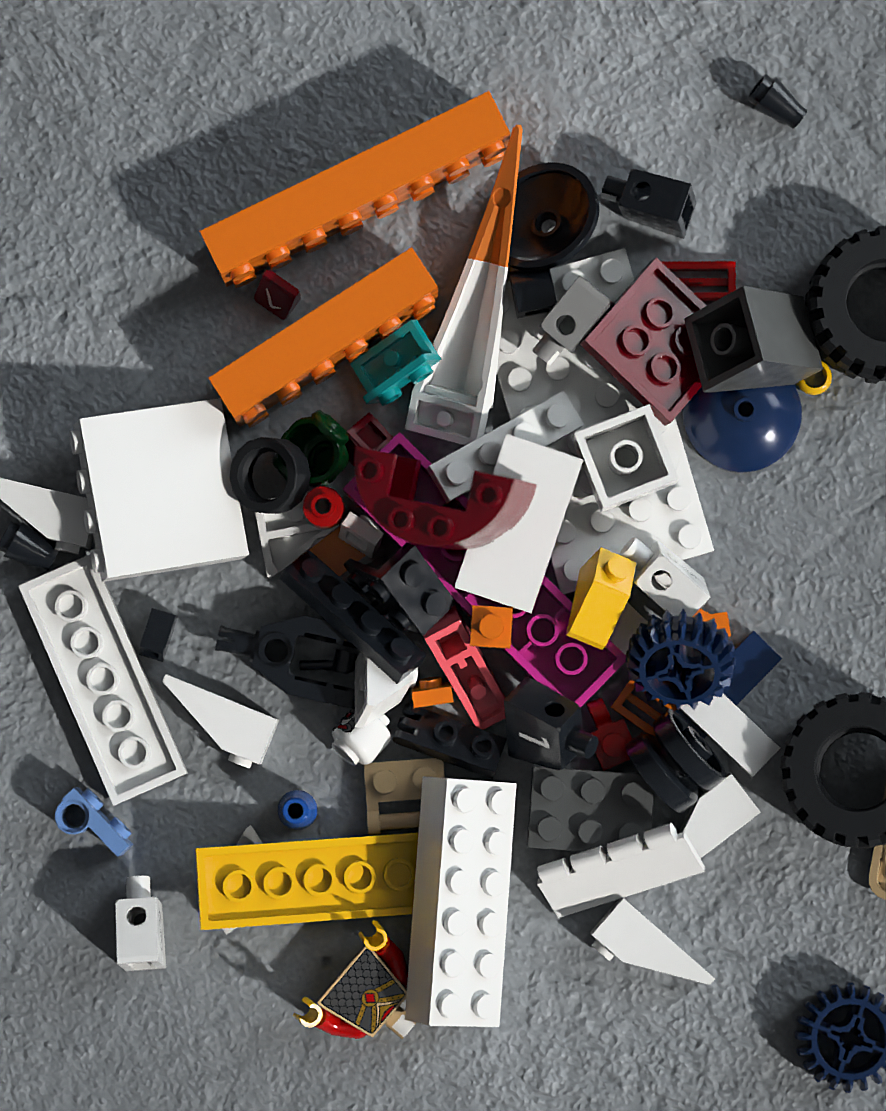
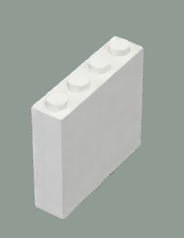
M221 398L81 418L74 424V430L69 433L72 453L74 455L79 454L81 470L76 472L77 485L80 494H86L88 509L83 512L84 524L87 533H93L96 549H91V563L94 573H100L101 582L241 560L249 555L240 502L232 492L229 479L232 457Z

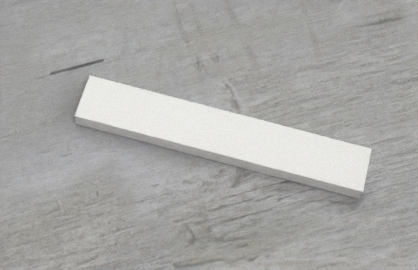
M628 602L609 638L625 655L628 650L629 639L632 637V634H636L639 624H648V621ZM722 694V697L713 696L710 705L699 701L695 710L689 704H683L680 708L751 778L780 749L773 740L724 694Z

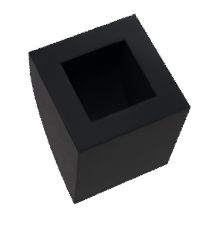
M550 269L508 272L517 319L549 313L557 304Z

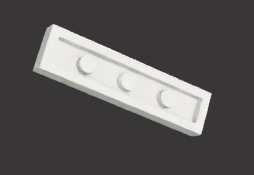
M562 391L431 464L427 471L445 502L449 503L470 491L474 471L493 474L506 433L548 447L577 431L584 424L566 393Z

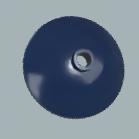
M795 385L710 393L703 392L701 387L683 408L685 432L697 453L707 462L720 469L738 473L764 469L782 458L796 440L802 418L801 401ZM742 403L749 404L752 408L751 416H741L738 412V406Z

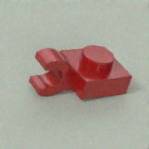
M602 698L586 703L597 728L590 732V734L598 737L595 755L602 771L630 760L625 747L633 738L624 718L612 722Z

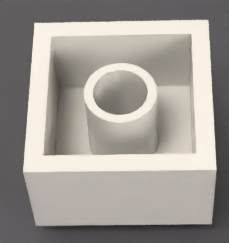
M650 404L577 431L572 436L579 458L584 459L582 466L600 512L674 485L679 480Z

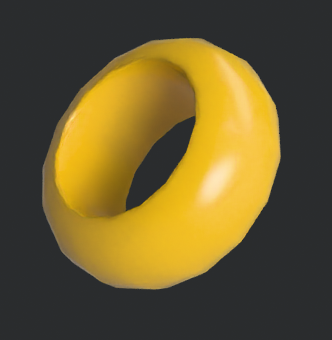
M822 360L823 384L820 387L814 388L808 386L803 379L796 384L804 393L809 395L822 394L831 385V370Z

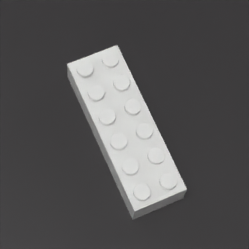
M423 776L405 1020L429 1026L499 1027L517 783Z

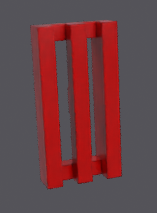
M661 261L670 271H727V278H679L687 287H727V292H693L702 302H715L736 290V261Z

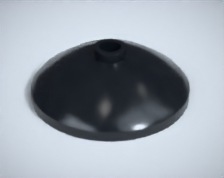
M557 162L540 163L518 172L508 266L522 271L551 269L571 259L586 245L598 222L599 199L594 186L584 173L573 166Z

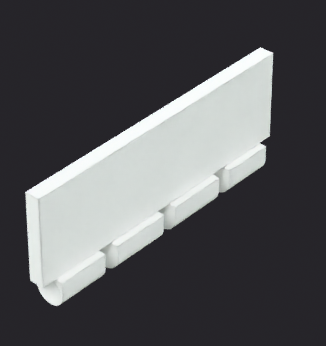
M669 823L645 831V845H643L644 842L640 835L635 834L608 843V857L603 847L598 846L571 855L570 862L573 868H570L566 858L540 865L537 868L540 877L537 885L557 917L561 918L705 872V866L685 832L677 834L673 824Z

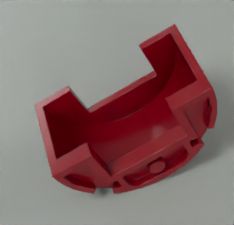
M357 446L355 449V479L361 499L367 510L388 532L402 540L417 545L464 550L494 542L493 540L500 537L506 531L511 530L524 516L537 487V484L474 471L466 511L413 500L421 460Z

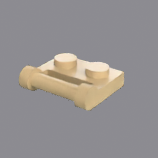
M436 758L373 762L364 765L368 834L379 835L381 830L419 828L420 811L379 814V802L421 799L423 776L445 778L444 761Z

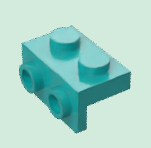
M410 320L351 362L350 365L367 391V394L363 396L366 404L381 403L382 406H385L398 399L403 394L400 389L412 381L413 384H416L429 377L434 372L431 367L442 359L417 320Z

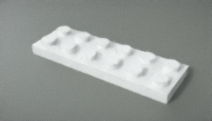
M89 554L19 585L20 592L113 806L188 774L105 582H101L100 573H94L91 555Z

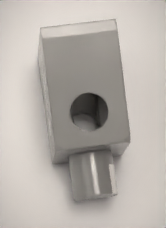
M579 275L539 327L546 334L532 351L548 365L554 362L564 348L574 352L582 339L614 302ZM567 316H571L576 326L566 335L561 331L560 324Z

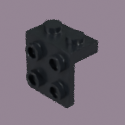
M408 542L379 570L351 558L343 564L350 574L347 579L352 587L360 594H365L370 600L371 605L379 613L404 632L411 630L424 636L456 604V601L417 547Z

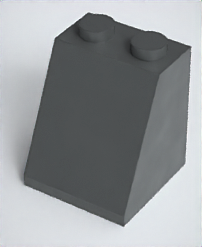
M742 286L684 318L703 392L710 393L794 385L823 370L803 296Z

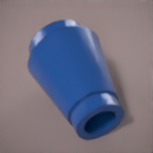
M293 790L286 793L278 804L280 821L286 827L293 830H302L309 827L317 816L316 801L309 793L302 790ZM292 803H299L303 807V814L300 818H293L289 815V806Z

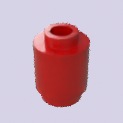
M320 486L312 489L306 495L303 502V511L308 522L318 529L327 530L334 528L343 519L345 512L343 500L340 494L330 487ZM321 499H326L331 503L330 510L325 514L318 513L315 508L316 503Z

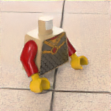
M372 921V924L377 929L373 936L365 937L361 931L358 933L365 946L318 999L317 1004L308 997L302 998L301 1001L309 1006L310 1009L303 1016L293 1013V1017L305 1027H316L333 1036L361 1039L366 1035L374 1037L384 1024L398 1037L403 1039L414 1027L416 1022L405 1020V1010L400 1006L407 996L408 967L404 954L387 936L378 921Z

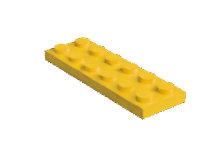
M418 833L195 848L200 930L413 914Z

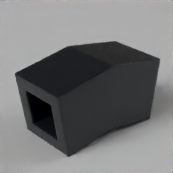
M152 608L139 646V655L163 662L178 616Z

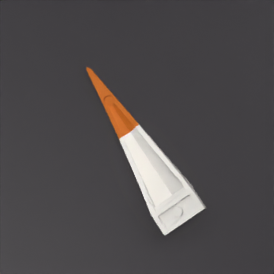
M517 124L513 127L471 251L433 342V346L442 360L431 367L434 372L429 377L415 384L405 425L406 430L462 445L473 442L485 433L489 408H493L523 132L522 125Z

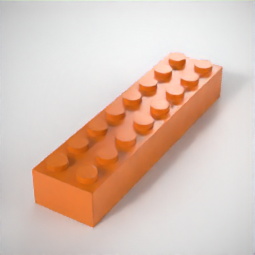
M487 91L200 230V234L226 287L234 284L236 288H239L254 281L257 278L256 272L270 267L272 271L284 267L292 261V255L304 249L307 253L319 250L328 244L327 238L341 232L342 236L356 232L364 226L362 221L374 215L378 219L391 215L399 209L397 204L409 198L416 202L428 197L434 192V186L446 180L449 184L463 180L470 175L469 169L483 163L484 167L498 163L504 157L511 133L490 91Z

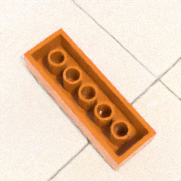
M411 247L208 377L238 426L241 427L247 423L249 428L269 416L267 412L269 408L279 402L282 406L290 404L303 394L300 389L311 381L318 385L329 379L336 373L334 369L336 365L346 359L349 363L353 362L369 350L367 346L378 338H381V340L385 339L412 316L415 320H420L435 310L434 303L438 300V286Z

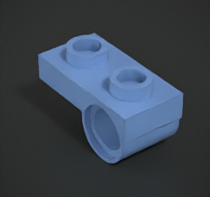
M79 787L73 788L62 798L63 801L56 808L55 822L64 833L73 835L91 829L117 857L122 856L134 845L128 839L132 834L131 831L117 817L110 820L100 810L104 804L89 788H86L84 791ZM73 804L81 806L85 811V821L80 827H72L66 821V811Z

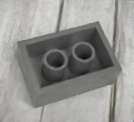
M532 766L527 847L583 852L602 846L605 852L608 853V843L635 834L640 835L644 842L643 845H645L644 832L651 830L654 791L640 774L562 769L558 771L547 767Z

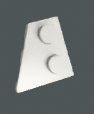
M310 491L306 492L303 500L292 510L279 514L255 512L268 578L275 577L292 564L293 561L339 527L338 524L334 528L323 530L312 526L308 522L303 511V502ZM326 499L319 500L315 506L316 511L321 514L327 513L331 508V503Z

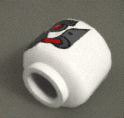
M351 708L332 729V736L335 740L332 743V747L346 762L353 766L357 763L370 764L391 741V734L386 727L390 721L383 714L364 728L355 727V709Z

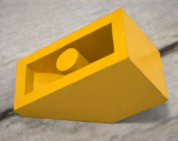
M600 547L580 568L566 632L567 636L601 650L606 647L630 597L637 562Z

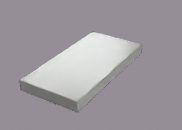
M506 433L493 475L537 484L535 494L526 513L511 530L506 531L500 537L493 540L494 542L477 548H467L455 588L532 613L584 459Z

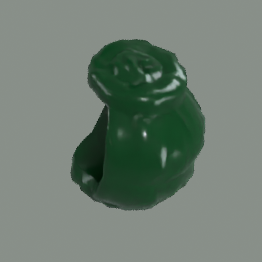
M321 410L312 413L311 417L296 420L281 437V439L289 440L298 446L306 456L311 473L309 482L311 487L316 488L332 483L348 464L349 454L345 446L349 440L348 432L330 415L323 413ZM276 453L272 461L273 466L287 480L288 471L286 463Z

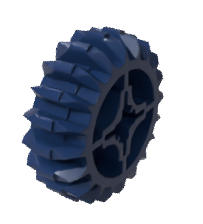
M684 608L679 616H673L666 610L663 614V619L651 615L648 624L640 623L636 629V634H632V637L629 639L628 650L626 651L627 673L629 680L634 681L636 692L645 691L647 702L656 698L659 699L662 708L666 704L672 703L677 711H679L683 704H689L695 710L699 701L710 705L713 696L722 697L725 687L730 686L733 680V670L736 669L735 647L733 641L728 640L726 628L717 629L715 618L704 622L700 612L694 617L687 616Z
M846 982L844 994L841 995L840 988L834 983L830 985L832 997L829 999L821 990L815 992L816 998L821 1003L818 1007L809 1001L804 1003V1007L812 1012V1015L809 1019L803 1015H798L796 1021L807 1026L806 1031L798 1030L794 1032L795 1039L806 1040V1044L798 1046L795 1051L799 1056L810 1054V1057L802 1063L805 1070L808 1071L818 1066L813 1075L814 1080L820 1082L829 1074L827 1080V1087L829 1089L835 1090L840 1079H842V1087L846 1093L852 1092L853 1080H856L858 1087L865 1091L868 1089L866 1077L870 1076L876 1084H880L883 1080L877 1071L881 1067L886 1071V1005L879 1008L885 996L877 992L868 1000L870 987L867 985H862L858 994L855 995V986L852 982ZM853 1004L852 1010L847 1012L846 1017L840 1023L834 1024L822 1021L833 1009L842 1005ZM866 1008L874 1015L880 1031L879 1041L867 1037L864 1033L863 1024L865 1018H863V1014ZM851 1027H855L856 1029L853 1033L867 1043L848 1042L846 1047L843 1048L841 1045L845 1042L838 1035L831 1032V1030L841 1033L842 1031L849 1032ZM818 1033L826 1035L834 1042L833 1056L835 1058L832 1066L827 1064L820 1054L817 1044ZM868 1051L875 1053L864 1065L854 1069H844L846 1063H850L851 1058L857 1052Z

